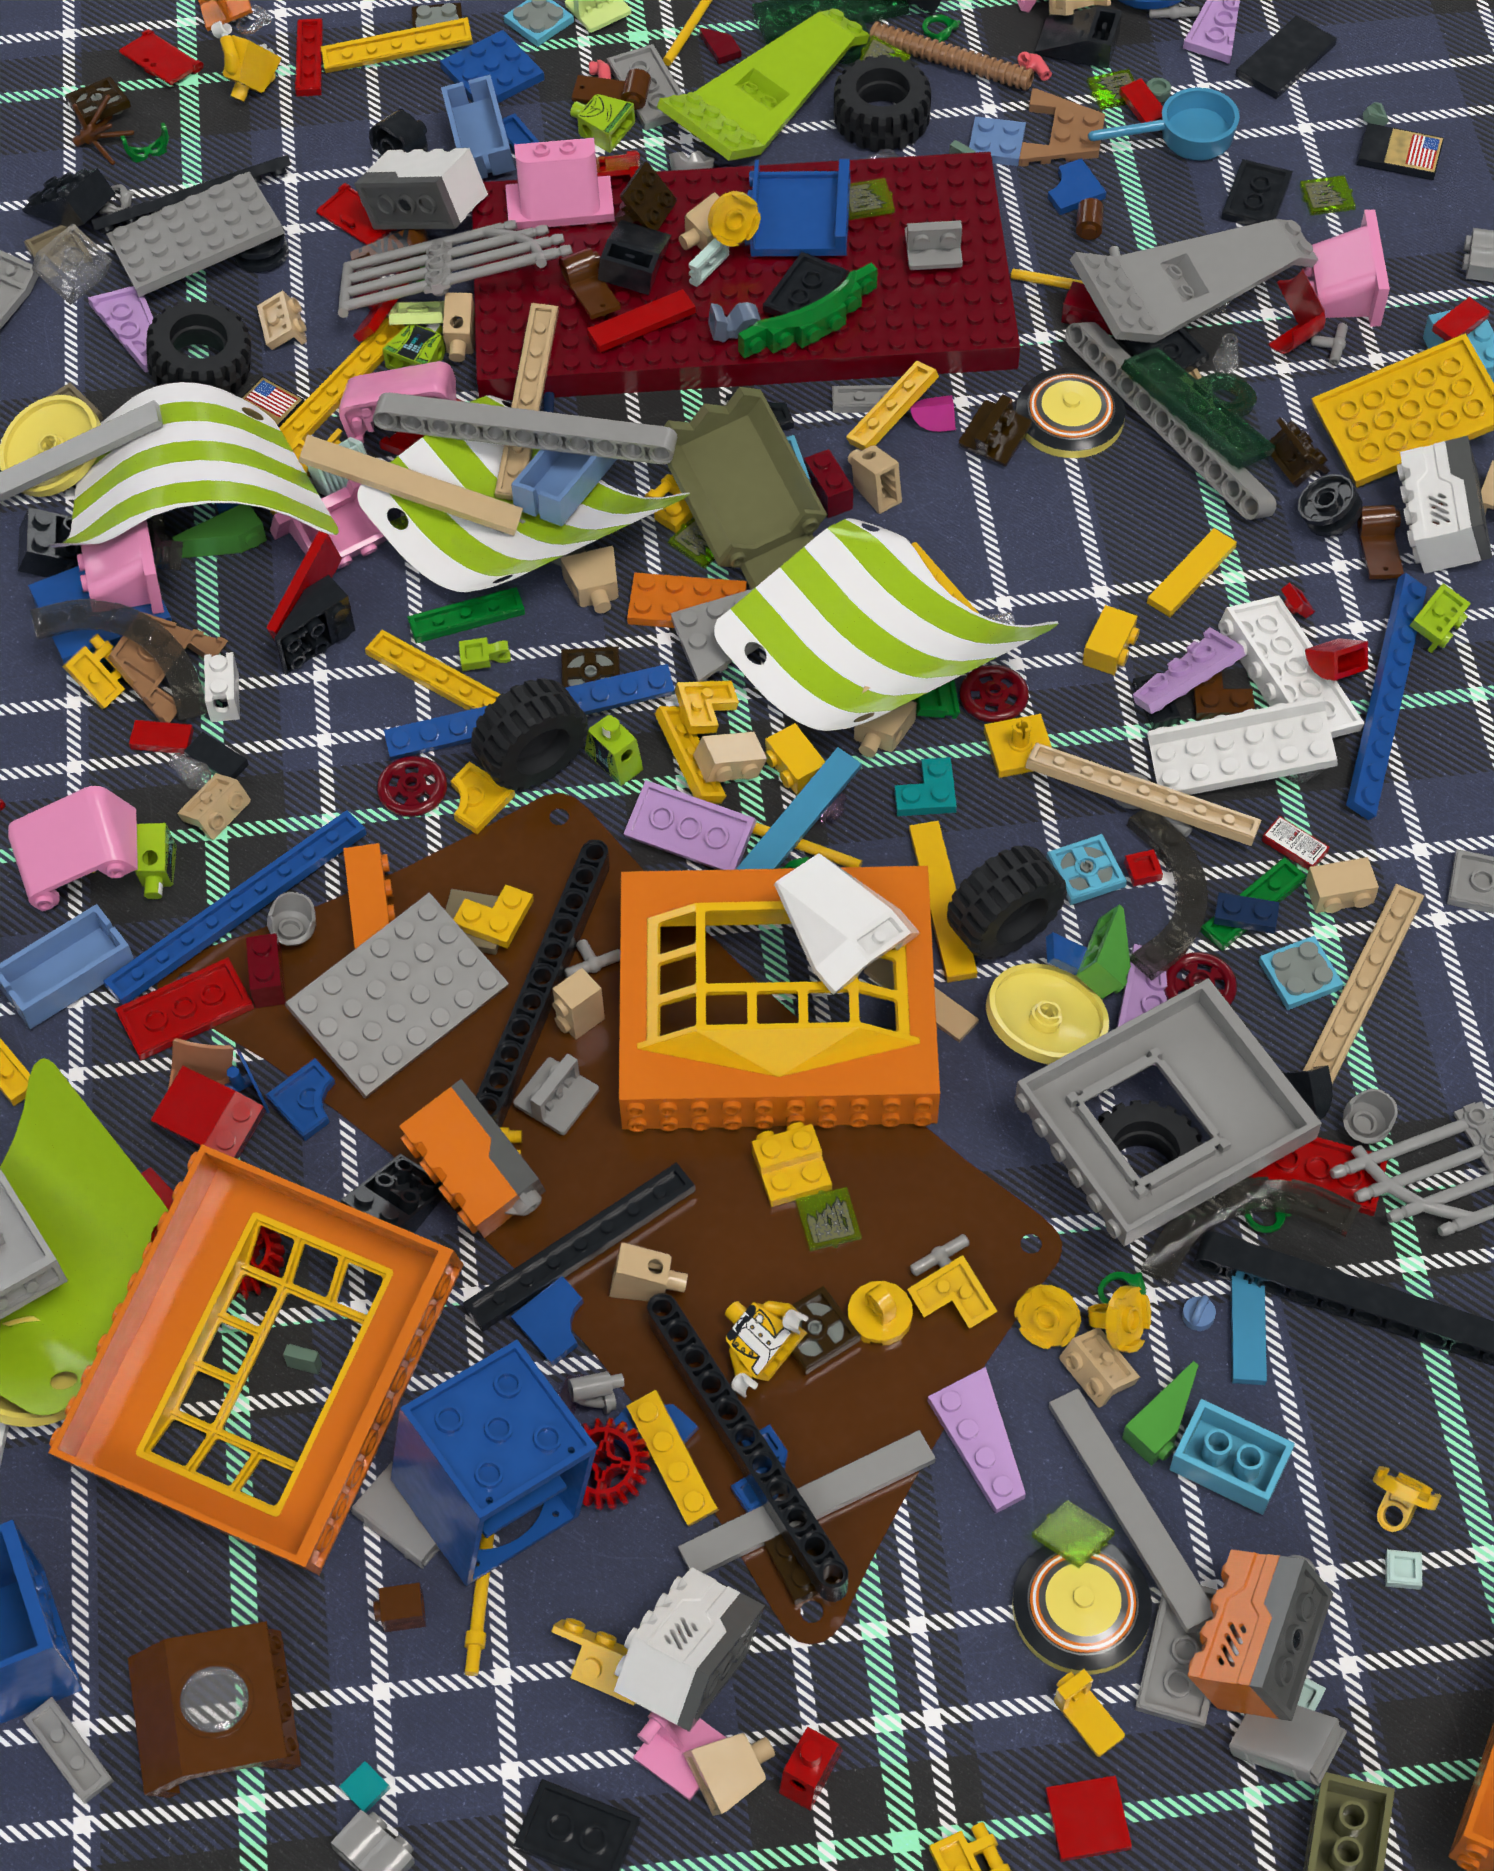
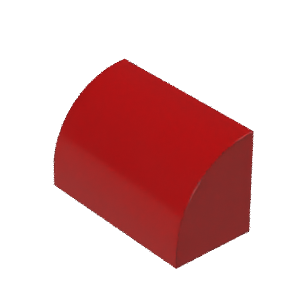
M1338 638L1305 649L1309 666L1323 679L1335 681L1368 670V641Z

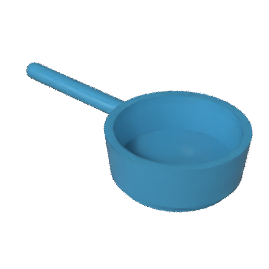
M1188 88L1176 92L1167 99L1162 109V120L1094 130L1089 132L1088 139L1090 141H1098L1162 130L1166 145L1177 155L1189 160H1209L1223 154L1231 146L1240 115L1236 104L1225 94L1209 88Z

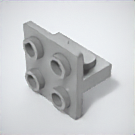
M961 220L907 223V227H905V240L909 269L962 267Z
M566 1054L561 1062L549 1057L515 1098L513 1103L519 1110L557 1133L565 1135L599 1092V1086L579 1075L578 1060L573 1056Z

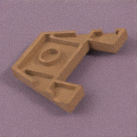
M1032 88L1029 112L1054 115L1049 145L1022 142L1019 166H1029V162L1040 161L1041 164H1049L1051 159L1065 158L1066 161H1075L1081 158L1082 160L1098 158L1101 140L1090 141L1088 134L1091 131L1103 129L1105 114Z
M140 612L114 647L108 659L159 721L171 723L183 704L158 688V686L186 648H189L202 658H204V655L209 654L213 657L221 653L228 640L222 637H217L216 639L204 635L203 631L197 629L191 631L176 626L177 623Z

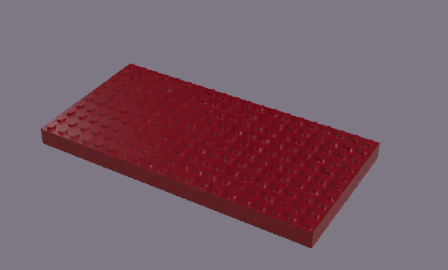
M991 152L850 160V187L872 184L866 190L873 189L874 191L871 193L881 196L876 199L887 203L881 204V208L856 212L851 211L849 204L847 256L814 257L849 270V272L872 263L878 269L877 288L871 293L862 296L861 307L854 312L846 314V325L820 338L817 342L803 348L794 342L789 347L772 353L766 347L759 353L745 359L738 352V338H729L725 342L713 340L708 325L711 303L720 305L725 317L729 315L738 303L746 302L756 305L761 320L776 317L763 311V303L798 256H751L750 245H745L744 241L739 246L729 247V256L699 286L696 287L690 284L689 279L691 276H689V271L691 269L688 264L702 250L697 245L685 250L679 242V236L685 233L686 214L714 192L719 197L732 191L744 192L748 195V190H753V187L749 186V171H754V166L656 171L675 196L677 202L658 229V231L672 236L649 295L605 282L620 303L621 309L611 312L605 317L600 316L591 320L564 280L559 266V258L548 260L544 268H539L536 264L474 279L476 369L479 398L490 395L506 401L513 400L531 303L558 306L559 310L542 398H544V393L553 392L554 398L899 377L903 376L916 361L936 369L938 374L1018 369L1020 342ZM839 161L759 165L760 172L839 171ZM630 174L610 177L614 217L619 212V206L623 202L620 194L632 178ZM518 180L483 182L488 195L472 209L473 229L508 221L505 185L518 184ZM615 220L614 222L548 227V234L540 237L536 236L533 239L563 234L565 242L556 246L551 245V247L542 250L554 247L559 248L562 245H571L573 253L591 248L593 252L597 251L601 257L606 242L618 223ZM961 220L962 267L909 269L905 240V227H907V223ZM639 221L632 222L633 224H637V225L642 226V225L639 223ZM482 238V239L474 240L473 242L480 241V240H484V239H488V238ZM513 243V244H509V245H505V246H501V247H497V248H493V249H489V250H485V251L473 253V255L479 254V253H483V252H487V251H491V250H495V249H499V248H503V247H507V246H511V245H515V244H519V243ZM528 252V253H524V254H520V255H516V256H512V257H508V258H504V259L492 261V262H489V263L477 265V266H474V268H475V267H479V266H483V265H487V264H491V263H495V262H499V261H503V260H507V259H511V258H515V257H519V256H523V255H527V254H531L532 252ZM682 289L696 306V313L601 353H599L587 335V328Z

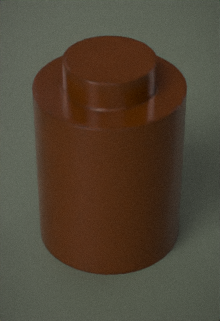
M1086 198L1078 204L1076 233L1079 237L1093 240L1102 234L1104 205L1100 200Z

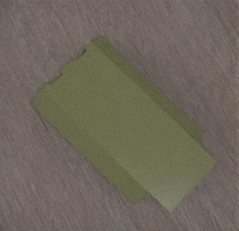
M739 387L726 406L703 404L690 423L671 420L666 422L664 426L673 429L678 437L673 459L667 465L681 493H690L684 499L718 566L741 568L750 588L753 589L814 539L813 532L818 529L827 513L761 389Z

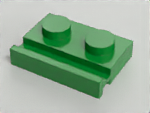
M954 679L914 699V702L917 703V716L944 718L945 715L952 716V719H956L960 713Z

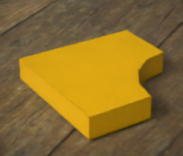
M470 761L451 780V786L460 796V804L454 813V819L477 835L515 797V790L500 787L486 771Z

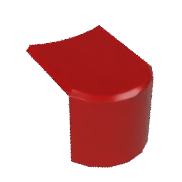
M1303 268L1294 278L1276 282L1298 323L1267 344L1274 351L1281 354L1291 352L1320 333L1325 326V310Z

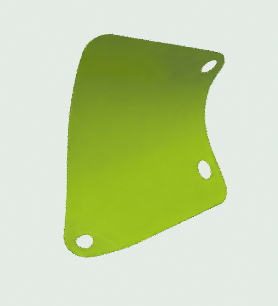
M43 1058L35 1063L32 1068L17 1131L0 1169L57 1259L68 1281L0 1320V1396L31 1414L52 1415L65 1409L73 1396H77L82 1386V1374L88 1365L93 1364L98 1354L96 1352L97 1344L100 1338L108 1333L113 1323V1312L119 1303H123L128 1293V1282L135 1272L138 1273L143 1263L142 1255L147 1244L151 1242L152 1231L158 1225L162 1214L169 1210L57 1066L50 1060ZM28 1316H34L40 1320L18 1323L11 1326L2 1324ZM61 1372H72L77 1375V1382L67 1389H55L50 1383L51 1379Z

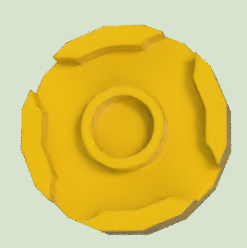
M738 191L725 193L719 197L710 208L708 215V229L712 236L723 245L732 247L739 246L737 243L745 239L747 241L750 240L758 230L761 220L756 201L744 192Z
M872 1281L860 1286L851 1296L848 1304V1319L861 1335L863 1342L868 1344L870 1342L882 1343V1346L891 1345L901 1340L910 1329L913 1318L912 1302L907 1293L898 1285L887 1281Z
M1040 1284L1029 1288L1018 1300L1014 1311L1015 1318L1018 1317V1322L1021 1325L1019 1328L1021 1334L1029 1342L1043 1349H1050L1051 1346H1066L1076 1336L1081 1324L1080 1310L1073 1297L1067 1291L1053 1285Z
M1120 1286L1113 1293L1109 1303L1095 1304L1088 1307L1089 1326L1106 1329L1107 1339L1111 1347L1117 1351L1137 1352L1145 1342V1340L1140 1339L1143 1330L1150 1329V1301L1147 1295L1140 1293V1290H1142L1140 1287Z
M1378 1467L1373 1481L1386 1490L1377 1512V1519L1382 1528L1390 1532L1405 1529L1411 1522L1417 1506L1428 1510H1436L1441 1495L1436 1493L1432 1495L1433 1489L1401 1472H1399L1397 1477L1387 1475L1389 1468ZM1390 1506L1398 1507L1403 1513V1520L1398 1526L1391 1525L1386 1520L1385 1513Z

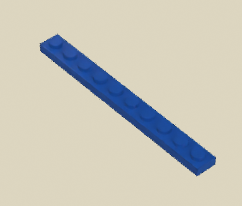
M1407 573L1399 576L1346 803L1347 807L1367 820L1377 815L1417 631L1409 625L1422 610L1427 590L1426 586Z
M668 664L565 688L586 715L675 694ZM487 706L385 729L384 734L390 759L395 760L471 742L473 728L477 727L476 721L479 716H483L485 713L484 709Z
M348 810L344 811L103 980L105 987L122 1005L132 1001L275 900L280 894H283L343 852V848L350 847L367 835L365 827Z

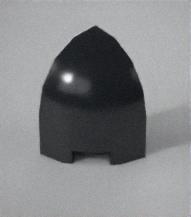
M1329 1065L1316 1066L1308 1071L1295 1070L1284 1073L1285 1077L1319 1120L1324 1118L1331 1107L1333 1097Z

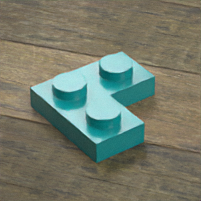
M951 757L921 759L923 784L895 785L894 793L897 816L956 813L957 805Z

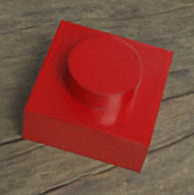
M1289 582L1281 589L1287 598L1284 600V604L1292 614L1299 613L1307 619L1315 612L1303 592Z
M1154 849L1125 855L1124 863L1133 887L1162 880L1163 872Z

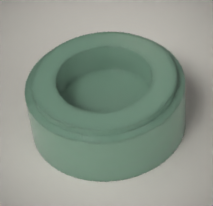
M1153 78L1147 82L1146 85L1159 102H1164L1170 97L1171 84L1166 79Z

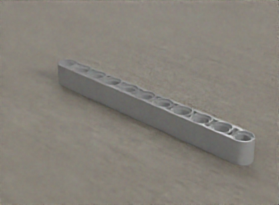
M1095 322L1072 323L1067 327L1065 338L1068 345L1237 512L1248 520L1273 515L1276 510L1274 496Z
M398 393L381 394L373 415L374 424L380 429L653 464H668L672 461L678 438L677 433L673 429L665 426Z

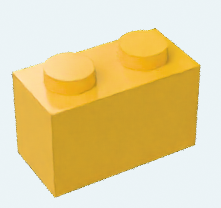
M1105 605L1085 645L1082 665L1115 676L1119 665L1124 667L1130 652L1128 650L1129 644L1134 645L1137 641L1140 629L1136 628L1138 616Z
M796 723L765 739L766 751L764 753L767 757L766 762L771 768L775 767L784 786L791 788L798 795L825 763V760Z

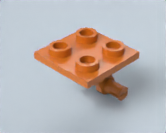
M198 0L207 31H210L211 26L218 21H221L223 25L253 13L250 0Z

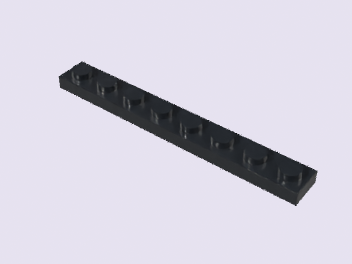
M284 155L91 219L89 222L92 230L99 229L101 234L115 229L114 224L124 221L125 225L137 221L140 215L146 213L151 215L162 210L165 206L181 202L188 196L197 195L214 185L229 181L239 174L250 172L255 182L262 180L261 175L270 172L273 177L285 173V167L290 166L291 162L289 156Z
M674 1163L463 1302L465 1310L482 1332L532 1300L561 1276L565 1278L695 1192L694 1183L678 1163Z

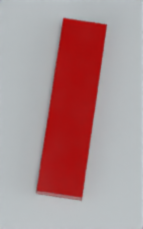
M322 18L299 19L297 21L296 97L322 95L323 58L320 47L323 46L324 25Z
M420 267L414 268V269H410V270H406V271H402V272H398V273H396V274H400V273H404V272L416 270V269H419ZM405 283V284H402V285H398V286L386 288L385 290L392 289V288H396V287H400V286H404V285H408L409 283ZM398 299L374 304L353 336L359 342H362L374 334Z
M682 289L587 328V335L599 353L693 315L696 313V306Z

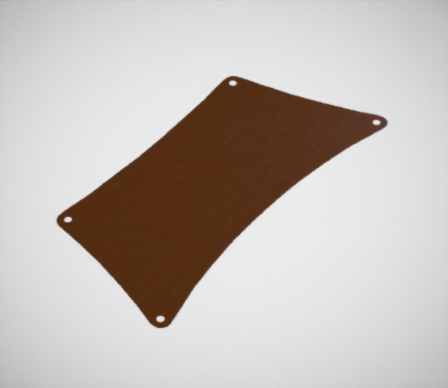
M554 793L542 796L484 827L478 835L473 833L401 870L385 876V880L391 879L393 897H388V905L394 904L396 918L429 892L445 910L451 889L499 896L506 884L533 894L534 901L508 949L499 946L496 955L483 953L509 983L508 987L366 1099L286 1008L285 1004L255 1008L249 985L246 937L270 934L267 926L202 950L157 982V988L159 989L176 981L182 973H194L229 957L253 1003L254 1009L212 1029L268 1061L288 1077L316 1058L330 1073L336 1083L327 1092L324 1103L341 1114L394 1157L401 1153L421 1166L419 1162L424 1158L421 1156L417 1160L400 1139L405 1133L399 1125L460 1079L464 1081L476 1097L582 846L589 840H600L607 845L609 853V872L580 939L587 940L597 957L620 949L621 872L644 870L584 804L571 795ZM556 809H563L569 814V819L562 825H555L549 819L551 812ZM349 893L314 907L316 926L314 933L306 942L291 946L279 942L282 950L286 1002L355 950ZM696 926L660 927V954L696 942ZM705 930L706 983H759ZM563 931L560 934H566L569 931ZM577 948L569 967L584 962ZM552 956L549 959H556L559 956ZM696 956L660 967V995L696 983ZM620 961L605 966L596 973L589 972L588 974L602 988L605 1019L575 1040L569 1032L564 1033L555 1022L556 1011L552 1006L513 1101L547 1058L551 1057L561 1062L566 1054L578 1060L579 1075L598 1085L599 1092L565 1135L557 1133L519 1110L512 1102L501 1127H509L510 1130H522V1143H512L516 1150H521L522 1158L539 1178L546 1191L540 1195L542 1197L541 1204L534 1211L526 1216L513 1215L484 1239L515 1269L674 1163H678L694 1183L695 1192L566 1276L565 1279L581 1296L584 1302L575 1312L572 1330L595 1354L611 1375L622 1373L624 1387L621 1388L630 1400L634 1402L656 1390L664 1405L674 1404L698 1426L699 1429L685 1445L719 1511L715 1512V1515L721 1525L746 1514L731 1490V1485L743 1479L744 1475L650 1329L647 1311L649 1301L609 1297L614 1266L621 1242L669 1254L672 1257L670 1270L688 1273L685 1292L666 1289L665 1293L671 1295L676 1300L730 1386L735 1378L729 1353L730 1345L726 1341V1335L734 1324L725 1316V1312L732 1303L739 1301L746 1309L753 1302L764 1304L767 1301H777L793 1305L824 1285L848 1318V1304L851 1296L860 1286L872 1281H887L898 1285L907 1293L912 1302L913 1309L910 1329L901 1340L882 1346V1343L870 1342L868 1344L860 1340L808 1374H805L790 1354L769 1381L755 1379L752 1376V1379L758 1383V1387L753 1389L749 1386L746 1390V1398H743L738 1393L736 1395L757 1428L761 1430L770 1424L787 1449L788 1457L785 1471L797 1489L918 1430L921 1431L932 1451L944 1428L927 1402L928 1396L985 1366L1018 1318H1015L1014 1314L1018 1300L1029 1288L1042 1285L1059 1262L1062 1253V1241L1058 1232L1040 1214L965 1160L926 1126H916L915 1124H899L895 1127H886L879 1124L867 1125L861 1128L851 1125H836L832 1128L813 1126L822 1149L823 1161L832 1182V1190L774 1207L770 1206L754 1161L751 1141L756 1140V1136L765 1131H773L774 1135L785 1132L787 1126H775L770 1129L741 1127L737 1130L709 1128L703 1131L692 1128H678L674 1131L646 1129L641 1132L622 1129L619 1105ZM541 981L538 984H546L548 981ZM772 994L757 995L758 1024L799 1022V1019ZM747 995L706 996L707 1025L747 1024ZM696 997L661 1006L660 1036L696 1025ZM532 1006L528 1010H535L538 1007ZM520 1032V1033H518V1034H516V1035H517V1036H523V1035H526L527 1033H526V1032ZM509 1058L505 1061L513 1062L516 1060V1058ZM498 1084V1085L494 1086V1088H498V1089H499V1088H503V1087L506 1086V1085H505V1084ZM489 1110V1111H487V1112H488L489 1115H491V1114H493L495 1111ZM836 1196H838L840 1202L843 1200L846 1202L854 1234L815 1243L807 1220V1214L813 1215L817 1220L816 1210L822 1213L823 1208L826 1209V1202L832 1207ZM443 1197L442 1199H443L451 1208H453V1207L451 1206V1204L447 1201V1199H446L445 1197ZM458 1206L454 1210L458 1213L462 1208ZM961 1234L966 1235L970 1243L967 1247L950 1256L949 1259L952 1262L960 1256H964L998 1311L970 1329L953 1301L924 1318L907 1290L941 1269L937 1264L922 1274L914 1276L910 1270V1265L930 1254L935 1247L943 1246ZM1034 1234L1039 1237L1042 1244L1040 1250L1036 1253L1023 1251L1020 1241L1024 1236ZM659 1312V1313H657L656 1315H658V1316H666V1315H668L669 1313H667V1312ZM676 1337L672 1340L675 1342L684 1341L685 1338ZM699 1362L690 1363L688 1366L696 1368L700 1367L702 1364ZM709 1388L705 1390V1392L710 1394L719 1391L716 1388ZM725 1414L721 1418L731 1420L736 1416ZM919 1471L817 1520L848 1569V1591L845 1597L839 1601L829 1602L818 1594L795 1605L764 1546L741 1556L783 1628L797 1642L809 1645L823 1643L833 1636L843 1624L866 1571ZM808 1601H816L823 1608L821 1619L815 1623H809L801 1616V1607Z

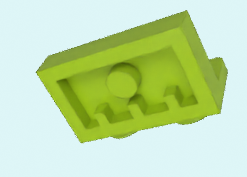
M1442 583L1409 626L1432 642L1428 651L1433 653L1438 645L1444 648L1452 638L1453 634L1449 632L1451 628L1454 627L1458 630L1467 619L1468 615L1464 612L1471 603Z

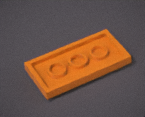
M634 572L627 622L629 625L674 628L671 621V613L747 591V581Z

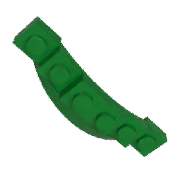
M869 263L858 270L849 272L841 285L818 301L784 315L757 321L753 326L738 333V352L745 359L759 353L766 347L772 353L787 348L794 342L803 348L817 342L827 334L839 330L842 326L846 325V314L854 312L862 306V296L871 293L877 288L878 269L872 263Z

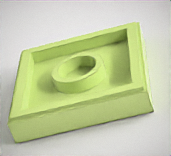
M445 301L396 302L389 313V325L443 323Z

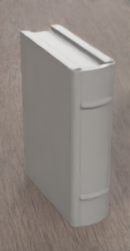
M391 1462L352 1506L351 1512L364 1523L365 1527L371 1528L404 1554L406 1559H410L423 1569V1565L426 1566L440 1549L391 1481L393 1464Z
M1297 1705L1292 1721L1246 1714L1231 1740L1229 1748L1233 1756L1245 1760L1252 1765L1256 1764L1294 1777L1298 1781L1302 1780L1318 1786L1347 1731L1340 1727L1338 1718Z

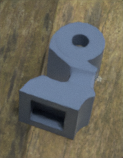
M711 303L708 325L713 340L725 342L729 338L737 339L738 333L753 326L761 318L758 308L752 303H738L727 317H725L720 305Z

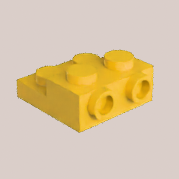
M796 1122L789 1125L785 1132L774 1135L773 1131H765L758 1134L756 1140L751 1141L752 1155L771 1207L832 1190V1182L823 1161L822 1149L812 1124L805 1126L802 1122Z

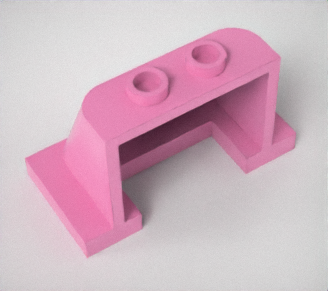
M594 138L514 144L518 184H507L505 187L508 221H516L517 229L515 230L536 228L539 225L556 227L615 221L610 176L597 177Z
M1373 209L1364 210L1360 228L1312 245L1313 252L1317 256L1318 261L1313 267H1304V271L1325 310V318L1368 317L1370 327L1381 326L1390 287L1376 212Z
M349 479L346 487L321 499L339 530L337 535L328 534L342 557L338 569L353 562L352 558L359 554H362L364 557L375 552L378 549L377 546L387 540L359 505L358 489L361 484ZM281 513L273 516L270 532L275 540L290 533L305 555L316 534L319 532V530Z
M147 520L106 542L81 545L82 554H77L80 572L85 571L86 575H80L83 592H89L93 613L151 604L153 614L164 612Z

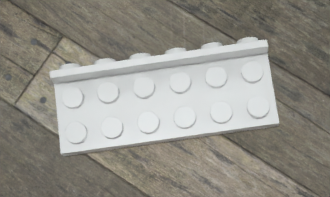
M1279 595L1226 607L1218 624L1220 633L1243 646L1246 656L1239 660L1270 707L1278 703L1287 704L1302 701L1308 697H1324L1332 738L1362 730L1365 724L1337 681L1321 678L1309 666L1305 649L1313 647V645Z
M1308 697L1302 701L1287 704L1278 703L1272 707L1257 710L1248 709L1242 713L1218 715L1211 719L1189 721L1185 724L1171 727H1159L1147 732L1157 784L1188 795L1338 766L1324 697Z

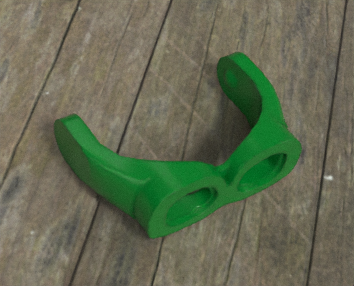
M164 122L160 123L162 130L160 137L148 147L128 146L125 136H120L123 148L130 156L131 161L141 162L146 160L149 154L160 156L167 152L169 135Z

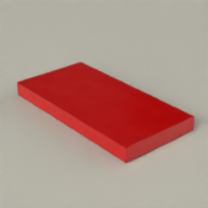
M319 531L316 534L266 627L274 641L275 636L303 591L327 575L332 578L342 560L327 533Z
M229 957L121 1005L115 1008L140 1061L172 1047L173 1040L176 1038L182 1040L190 1039L253 1010L254 1006Z
M1320 1137L1266 1166L1248 1178V1182L1374 1216L1379 1196L1371 1197L1370 1200L1364 1202H1356L1354 1199L1356 1191L1377 1183L1365 1169L1347 1174L1342 1178L1333 1179L1331 1177L1330 1169L1355 1159L1351 1153V1150L1355 1147ZM1387 1161L1377 1164L1384 1172Z

